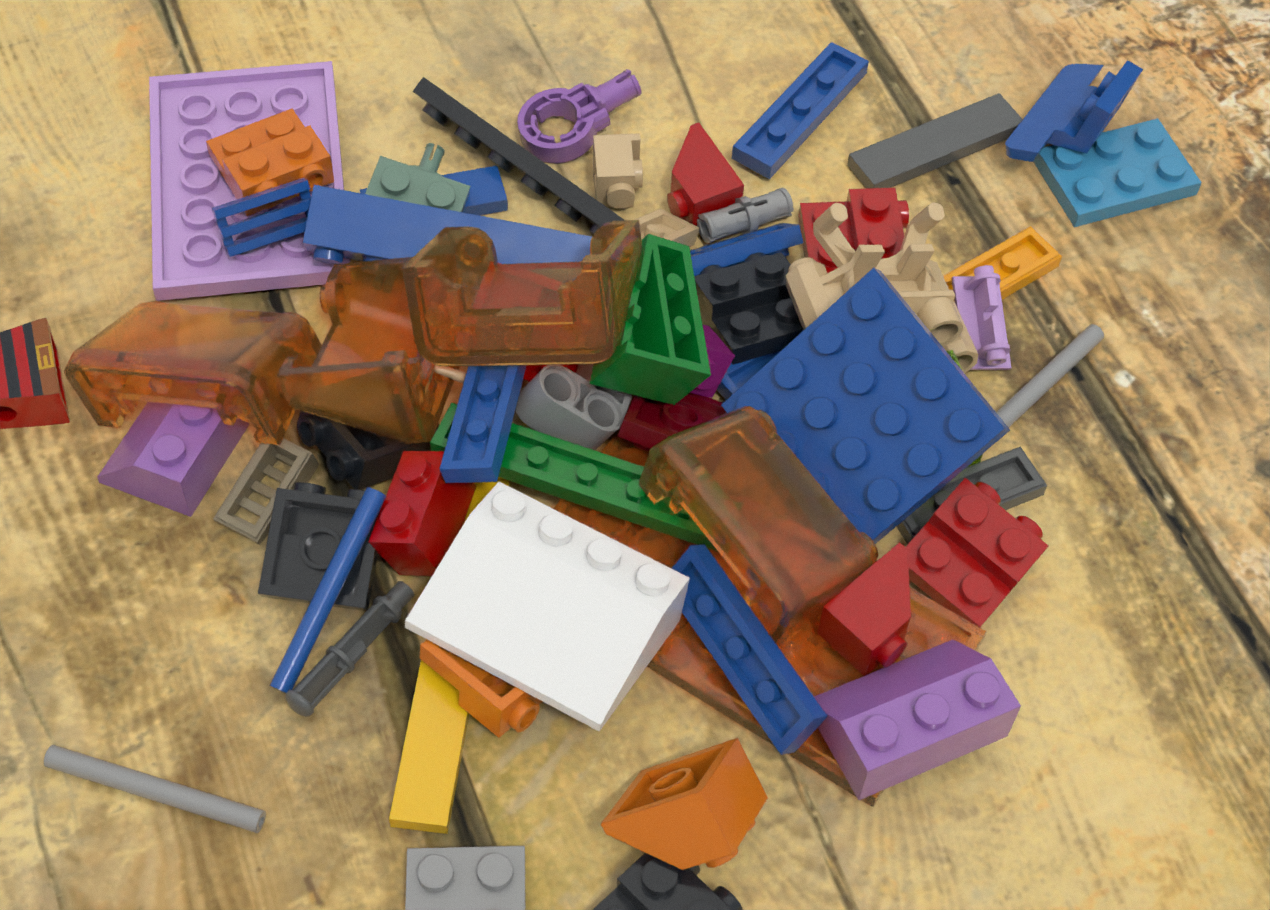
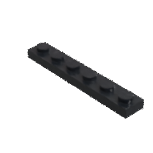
M422 77L412 91L426 102L422 111L439 124L445 126L448 120L459 126L454 132L455 135L474 149H477L481 143L491 149L487 158L507 173H510L514 167L525 174L520 181L543 198L546 192L549 191L559 198L554 206L577 222L583 215L594 223L589 231L596 237L608 239L611 229L628 223L425 77Z

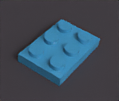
M1158 118L1102 132L1088 153L1051 145L1044 147L1033 161L1074 227L1195 196L1202 183Z

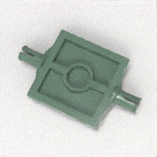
M429 143L425 147L419 166L407 165L380 156L365 194L463 212L471 186L445 178L437 173L445 150L437 145L434 153V144ZM392 267L391 274L388 275L377 273L373 283L377 287L382 288L385 280L384 290H392L400 268Z

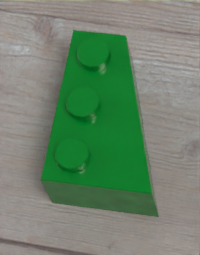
M647 234L613 267L589 384L675 405L711 375L690 248L678 242Z

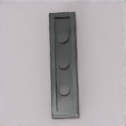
M998 93L850 153L847 165L865 188H891L1007 140L1023 119L1003 96Z

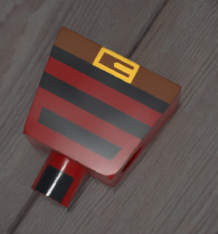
M47 318L38 319L0 332V429L70 423L58 348Z

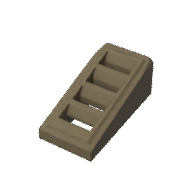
M268 431L214 516V521L260 545L269 534L277 491L261 483L265 476H268L281 483L278 488L293 490L294 483L309 482L319 466L317 459L308 450ZM278 460L291 466L287 474L273 467ZM253 491L270 499L266 507L248 498ZM243 507L260 516V518L253 525L235 514Z

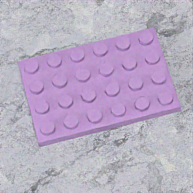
M332 61L149 77L153 291L156 301L353 282L351 259L344 258L342 265L328 264L313 259L314 252L307 251L303 244L305 232L229 257L211 209L237 199L210 157L206 141L293 108L305 127L311 125L331 156L334 182L324 187L344 190ZM298 196L247 216L243 211L226 217L229 225L301 200ZM305 212L233 235L232 238L235 241L304 218L306 215Z

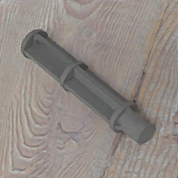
M398 581L383 597L377 596L373 600V605L334 646H330L326 650V655L293 690L287 691L285 698L289 707L301 716H311L314 713V708L344 675L354 670L356 662L367 652L366 648L390 622L397 623L401 619L402 609L415 595L413 590L406 583Z

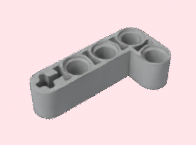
M606 304L595 316V321L589 333L576 373L559 364L545 366L520 391L516 406L517 415L530 428L592 450L600 447L621 427L632 394L589 384Z

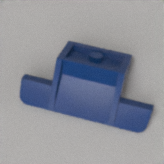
M1127 60L1117 75L1109 71L1100 85L1096 87L1090 85L1099 75L1104 65L1070 64L1065 66L1006 140V155L1013 159L1033 162L1047 143L1088 153L1123 104L1143 69Z

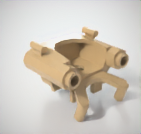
M936 202L929 204L909 222L900 252L889 258H882L885 252L882 245H859L856 251L853 250L838 228L848 218L847 209L841 203L831 205L815 220L813 231L818 242L838 268L827 273L824 264L816 262L813 258L806 257L794 261L789 266L788 273L785 275L786 287L803 330L872 268H876L889 280L964 374L974 367L978 361V353L954 302L955 293L953 290H949L937 262L930 260L934 253L932 244H925L929 230L945 217L941 204Z

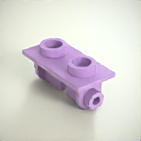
M985 265L975 268L974 276H953L951 279L955 293L954 301L978 353L977 364L970 370H1010V345L1007 340L999 284L1000 275L994 273L993 266Z

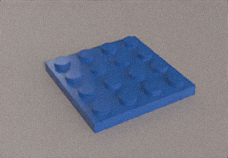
M872 268L721 404L842 566H850L1010 431L1004 421L889 280L876 268Z

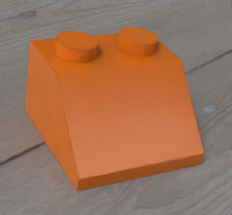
M735 738L641 770L602 821L601 826L607 835L681 870L704 863L708 868H713L725 864L737 855L739 851L738 846L746 833L756 824L755 818L768 797L739 739Z

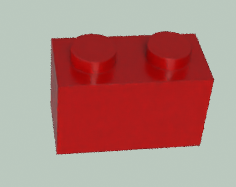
M403 451L388 489L387 497L368 541L399 575L432 577L462 528L477 486L474 482L445 483L440 472L444 451Z

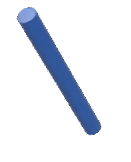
M370 487L366 488L269 686L283 693L293 689L387 497L383 493Z

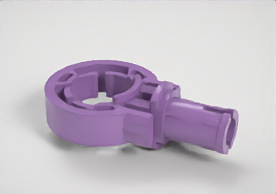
M626 69L597 87L580 83L571 89L553 88L535 94L525 102L518 114V129L524 149L547 163H563L580 157L593 145V135H597V132L611 125L608 113L642 94L638 80L634 74L631 75L630 70ZM551 116H564V119L573 121L576 124L570 132L560 135L561 142L555 143L554 136H547L541 133L538 122L542 123Z

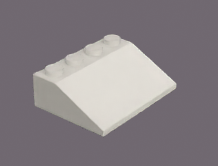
M498 482L468 516L406 618L405 628L600 732L680 621L690 578Z

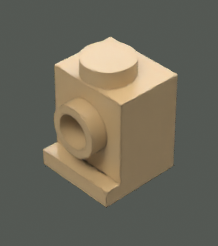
M640 133L593 135L595 198L607 208L634 207V188L643 187Z

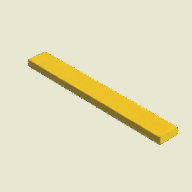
M498 477L497 482H474L477 487L464 523L470 513L498 482L511 487L512 481ZM422 660L420 662L389 822L390 827L448 834L469 713L458 705L459 690Z

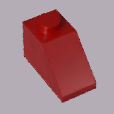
M699 122L692 124L689 128L673 167L671 190L667 194V203L671 214L697 226L699 214L735 204V200L743 197L744 192L743 182Z
M899 542L823 606L817 633L863 676L868 675L880 663L885 668L893 664L908 645L904 640L911 619L908 549Z

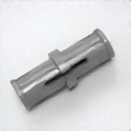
M779 188L768 194L751 199L743 196L737 198L735 204L699 214L697 227H699L701 238L706 243H712L715 240L740 232L743 234L758 230V227L763 224L791 217V212L794 210L792 198L785 188Z

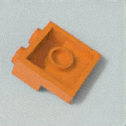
M293 108L206 141L210 157L236 199L301 178L308 180L310 192L313 191L314 185L325 186L334 182L330 154L311 125L305 127ZM297 193L244 212L249 216L298 197L299 194Z
M429 640L420 644V659L459 690L458 705L498 738L511 728L518 733L522 732L536 719L540 710L539 705L543 701Z

